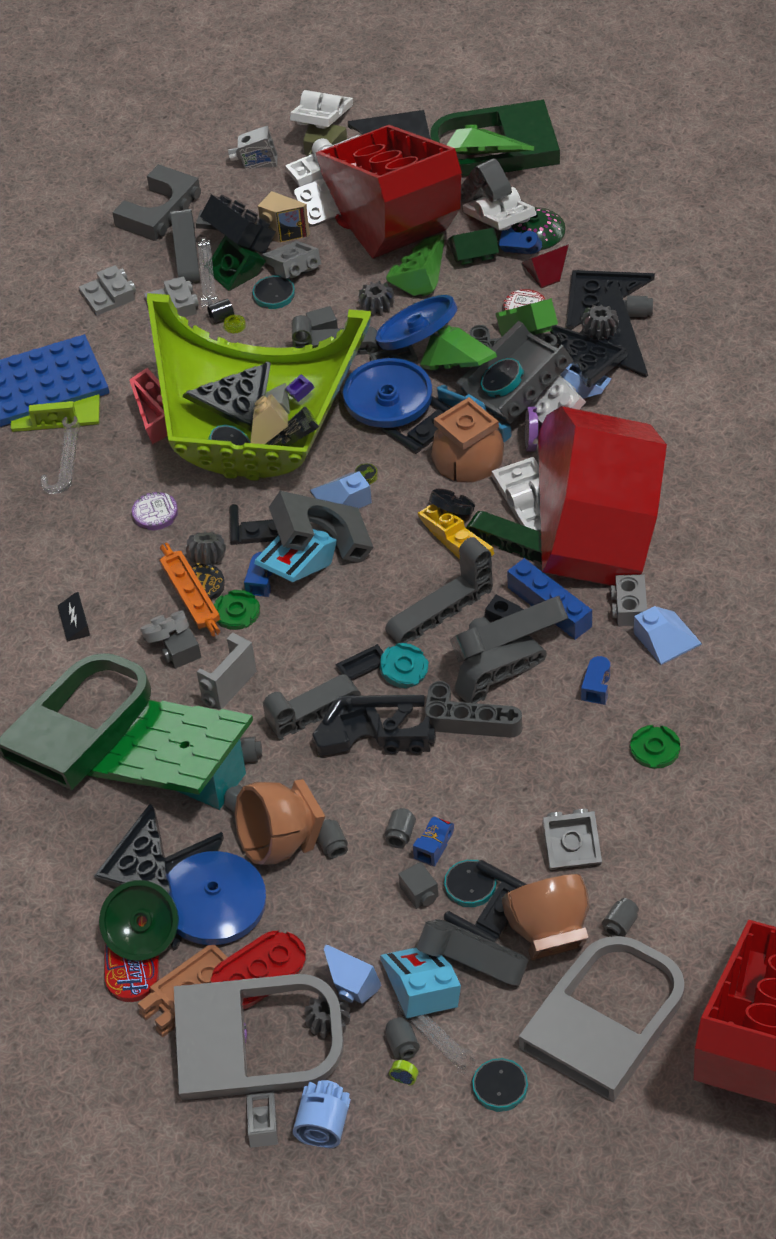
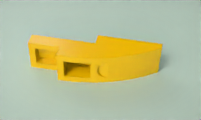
M434 504L418 512L419 518L429 531L458 559H460L459 549L461 544L470 537H475L491 552V556L495 555L493 547L466 529L464 521L452 512L443 510Z

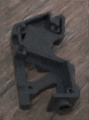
M339 696L332 703L322 722L312 734L318 754L325 756L349 751L354 742L363 736L375 738L379 747H383L384 751L388 754H396L399 751L411 752L413 754L430 752L431 743L436 741V730L431 728L429 716H426L424 721L417 726L399 729L407 715L413 711V707H424L425 696ZM375 707H398V710L392 718H387L382 725Z

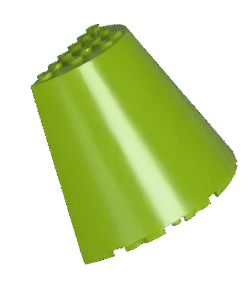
M147 293L150 324L170 446L174 452L186 461L208 471L223 474L226 478L230 479L243 476L249 480L256 481L259 480V477L280 476L300 467L305 461L368 331L371 311L349 309L344 329L337 332L335 339L331 336L320 341L316 348H313L312 344L305 345L303 348L260 347L238 342L231 343L221 337H217V341L209 338V332L196 325L193 326V329L188 326L189 320L177 314L178 310L174 306L170 295ZM266 362L271 363L266 392L284 383L288 386L301 374L314 385L315 388L299 402L288 394L290 408L288 421L303 407H307L319 425V428L290 446L254 443L235 445L230 441L207 440L211 431L217 426L222 425L233 426L241 430L250 441L251 432L183 398V394L188 390L221 380L232 374H238Z

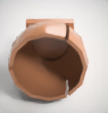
M470 397L434 418V426L438 429L434 433L431 457L441 475L454 481L456 463L457 482H476L490 477L492 471L502 465L504 442L498 430L499 421Z
M304 779L295 780L292 789L276 782H254L242 787L237 795L235 807L237 835L243 851H246V856L254 864H277L290 859L299 847H301L304 853L314 849L325 815ZM270 844V846H268V847L259 849V848H261V847H264V846Z
M580 874L562 875L540 880L512 890L502 897L503 911L511 928L531 943L528 950L531 960L581 948L589 938L586 927L582 928L590 908L588 890Z

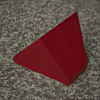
M569 244L522 261L524 267L541 289L560 282Z

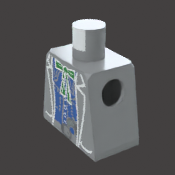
M268 126L239 135L238 148L228 150L230 161L241 159L245 169L277 167L278 154Z

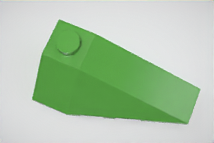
M465 125V129H457L447 143V146L455 148L456 153L462 155L534 151V146L486 129H477V125Z
M444 233L421 240L412 249V254L401 259L402 264L400 266L394 265L386 276L387 281L413 296L431 294L439 280L445 239Z
M444 325L437 333L430 336L420 365L423 369L436 370L439 368L438 365H444L445 369L460 365V367L480 366L496 358L497 354L462 329Z

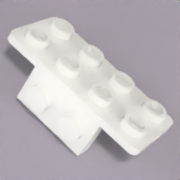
M323 178L294 190L296 200L307 204L310 226L335 218L336 214L341 215Z

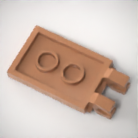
M216 945L206 946L150 986V994L138 1003L140 1008L139 1014L147 1020L161 1008L164 1013L155 1019V1024L157 1025L156 1031L164 1037L176 1027L174 986L210 983L214 968L228 957Z

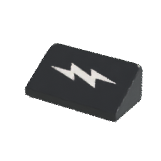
M76 592L58 605L67 642L90 636L79 592Z

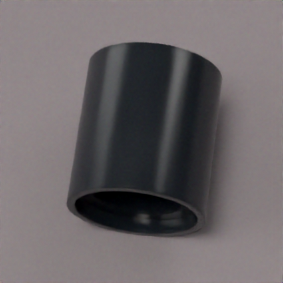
M224 299L207 306L209 317L214 319V324L234 317V310L229 299Z

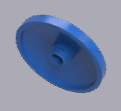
M450 295L433 296L414 303L388 319L377 331L376 340L384 350L399 349L422 341L437 332L453 318L457 312V305Z
M396 358L377 359L361 365L348 376L343 387L344 404L351 416L361 423L380 428L398 427L416 420L428 409L432 400V383L428 374L420 366L410 361Z
M221 851L198 853L182 860L168 873L173 900L179 915L177 934L191 942L203 945H220L233 942L253 930L263 916L266 906V889L263 878L250 862L238 855Z

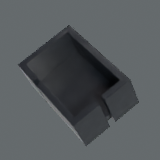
M211 194L200 217L236 244L266 253L276 234V231L269 227L271 223L262 218L258 219L256 212L250 209L246 210V205L238 200L232 202L230 198L224 195L218 197Z

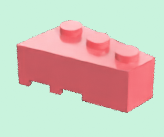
M146 368L129 379L145 429L152 444L168 435L159 379Z

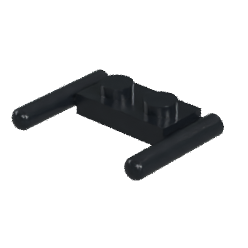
M432 396L430 405L437 410L410 430L407 436H404L393 427L382 428V431L417 454L422 448L433 442L434 433L438 429L434 426V418L449 410L450 407Z
M236 504L230 505L231 545L271 542L279 535L273 519L241 522V525H239V507Z
M479 860L476 868L500 881V885L475 925L450 911L445 912L443 919L496 943L509 923L503 911L502 897L508 892L527 884L484 860Z

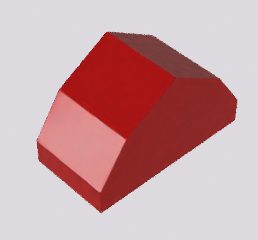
M387 125L315 152L322 177L343 220L347 222L353 234L372 259L447 230L460 210L462 172L456 149Z
M563 406L546 415L538 432L542 572L607 585H615L616 576L642 574L658 516L667 444L651 424Z
M748 919L701 1016L695 1045L693 1080L776 1105V927Z

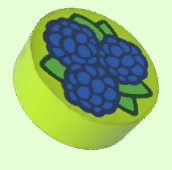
M405 1060L393 1062L389 1071V1075L394 1081L407 1085H413L419 1074L418 1069L412 1063Z

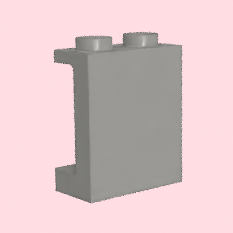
M233 632L227 638L229 655L212 673H208L201 668L197 671L201 699L210 708L223 709L257 672L252 642Z

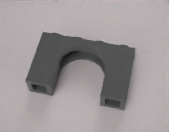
M159 164L147 175L149 190L167 196L170 200L161 206L152 208L142 207L124 200L112 212L115 227L154 241L160 236H164L168 227L172 224L171 212L187 210L194 199H198L201 194L199 178Z
M279 491L269 506L283 547L304 551L315 535L310 524L312 522L326 529L337 540V546L344 560L363 562L373 549V544L357 507Z

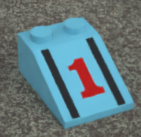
M313 529L315 535L304 551L283 547L278 535L255 559L254 564L291 582H295L328 567L332 563L337 540L330 537L324 531Z
M411 948L380 956L406 1018L458 1007L461 985L452 965L442 955L431 956L419 951L417 948Z

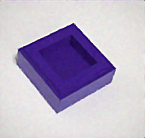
M301 374L285 390L299 402L315 387Z

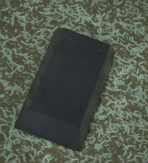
M377 644L335 665L341 674L347 675L352 681L379 668L380 659L384 652Z

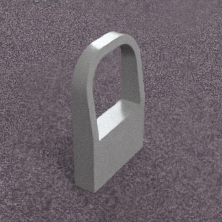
M622 936L599 939L584 950L519 1035V1049L614 1102L680 1008L684 997L683 974L673 960L640 941ZM626 952L635 955L666 973L673 984L671 995L641 1034H637L570 996L592 965L600 957L608 953Z
M293 974L174 986L179 1095L182 1100L302 1088L308 1086L309 1082L317 1084L318 1081L325 1080L333 1073L341 1060L344 1040L340 1004L333 989L326 982L315 976ZM297 990H309L322 996L330 1008L332 1046L327 1058L319 1066L307 1071L248 1077L243 999Z

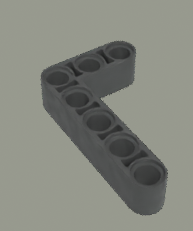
M475 537L467 538L460 546L461 575L388 621L385 630L397 643H407L410 640H416L424 635L423 632L429 628L432 630L443 623L442 620L445 618H451L462 611L461 608L466 605H472L480 600L482 595L491 592L493 587L491 552Z
M556 596L482 627H475L464 631L450 639V642L460 663L472 656L566 620L568 615L560 596Z

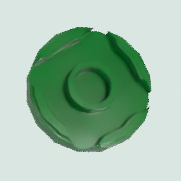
M232 590L225 596L222 594L214 603L220 615V620L217 623L229 630L247 628L255 623L260 615L259 601L252 593L244 590Z
M647 725L638 729L633 734L630 744L631 755L636 762L644 767L652 769L664 768L677 760L681 750L680 739L668 727Z

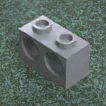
M645 575L616 576L615 585H611V600H616V604H612V617L617 618L618 627L634 626V616L647 610Z

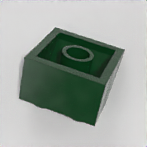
M495 228L457 234L448 238L455 262L461 261V265L473 263V258L481 257L482 261L494 259V254L499 253Z
M224 236L205 270L228 291H231L256 277L266 260L255 250L238 245L227 236Z

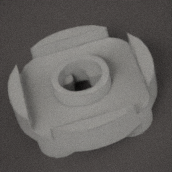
M184 611L175 612L168 618H165L164 615L152 618L150 620L151 624L140 628L144 641L150 643L169 638V634L174 631L178 634L187 629L189 623Z

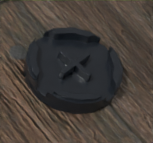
M434 489L430 494L429 501L443 510L460 515L473 514L475 504L464 495H460V498L454 495L453 491L446 489Z

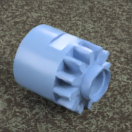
M321 1080L317 1082V1085L309 1082L308 1086H304L293 1128V1135L307 1145L325 1148L337 1147L340 1144L351 1100L349 1098L350 1094L343 1092V1087L332 1081Z

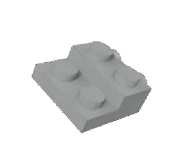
M294 241L262 254V257L266 260L265 263L274 267L276 275L288 279L295 278L301 272L312 271L318 265H321L318 248L299 241Z
M116 265L97 272V280L79 286L80 293L97 316L135 301L134 293L136 288L132 281L127 282V275L124 269H118Z
M184 276L164 281L163 289L148 292L170 295L174 306L178 310L177 314L180 316L188 317L197 314L196 307L199 306L196 294L191 295L193 293L190 280L186 281ZM144 293L147 302V293Z
M577 809L573 811V814L562 815V812L548 813L547 817H543L542 825L550 870L602 864L595 811L588 812V809Z

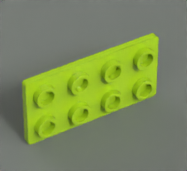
M100 394L75 402L29 405V416L11 421L12 432L97 425L100 419Z

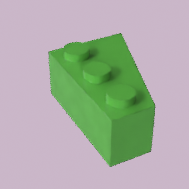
M552 298L495 313L502 337L518 321L523 323L533 335L552 331V326L558 324Z

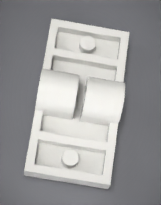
M304 90L301 95L300 105L290 113V120L297 121L299 125L314 124L317 128H327L352 107L353 98Z
M358 134V135H356V136H354V137H351V138H349V139H347V140H350V139H352V138L358 137V136H360V135ZM321 138L314 142L312 146L313 154L286 165L288 174L299 187L323 178L315 152L334 146L327 139Z
M511 187L512 193L493 203L484 196L462 205L464 213L499 230H507L515 223L527 222L530 220V217L536 215L535 207L522 202L514 187Z
M559 375L529 406L537 408L538 419L543 423L546 415L563 406L580 410L586 401L568 381Z
M531 457L493 470L492 478L520 525L541 532L539 465L535 458Z

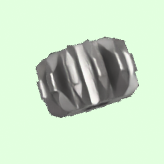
M380 281L377 283L370 282V285H363V288L359 290L358 301L360 309L371 311L373 316L376 312L382 315L383 310L389 312L390 308L393 307L394 292L388 286V283L381 284Z
M601 304L600 306L592 305L591 308H586L583 317H581V324L585 334H589L590 338L597 337L599 340L600 337L608 339V336H614L619 320L616 310H611L610 306L603 307Z
M206 531L204 533L197 532L196 535H190L187 540V557L191 562H196L198 565L216 564V562L222 561L225 556L226 544H224V539L220 534H215V532L207 533Z
M318 995L319 999L310 998V1006H305L306 1026L311 1027V1032L314 1035L321 1031V1037L325 1039L327 1032H331L332 1035L330 1008L325 999ZM337 996L341 1008L343 1032H345L346 1024H349L351 1020L349 1014L350 1007L347 1002H344V999Z

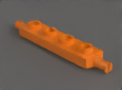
M165 543V546L162 544L160 550L164 556L160 559L161 566L198 629L207 627L211 636H216L215 633L218 635L220 629L216 622L220 620V615L182 551L173 552L168 543Z

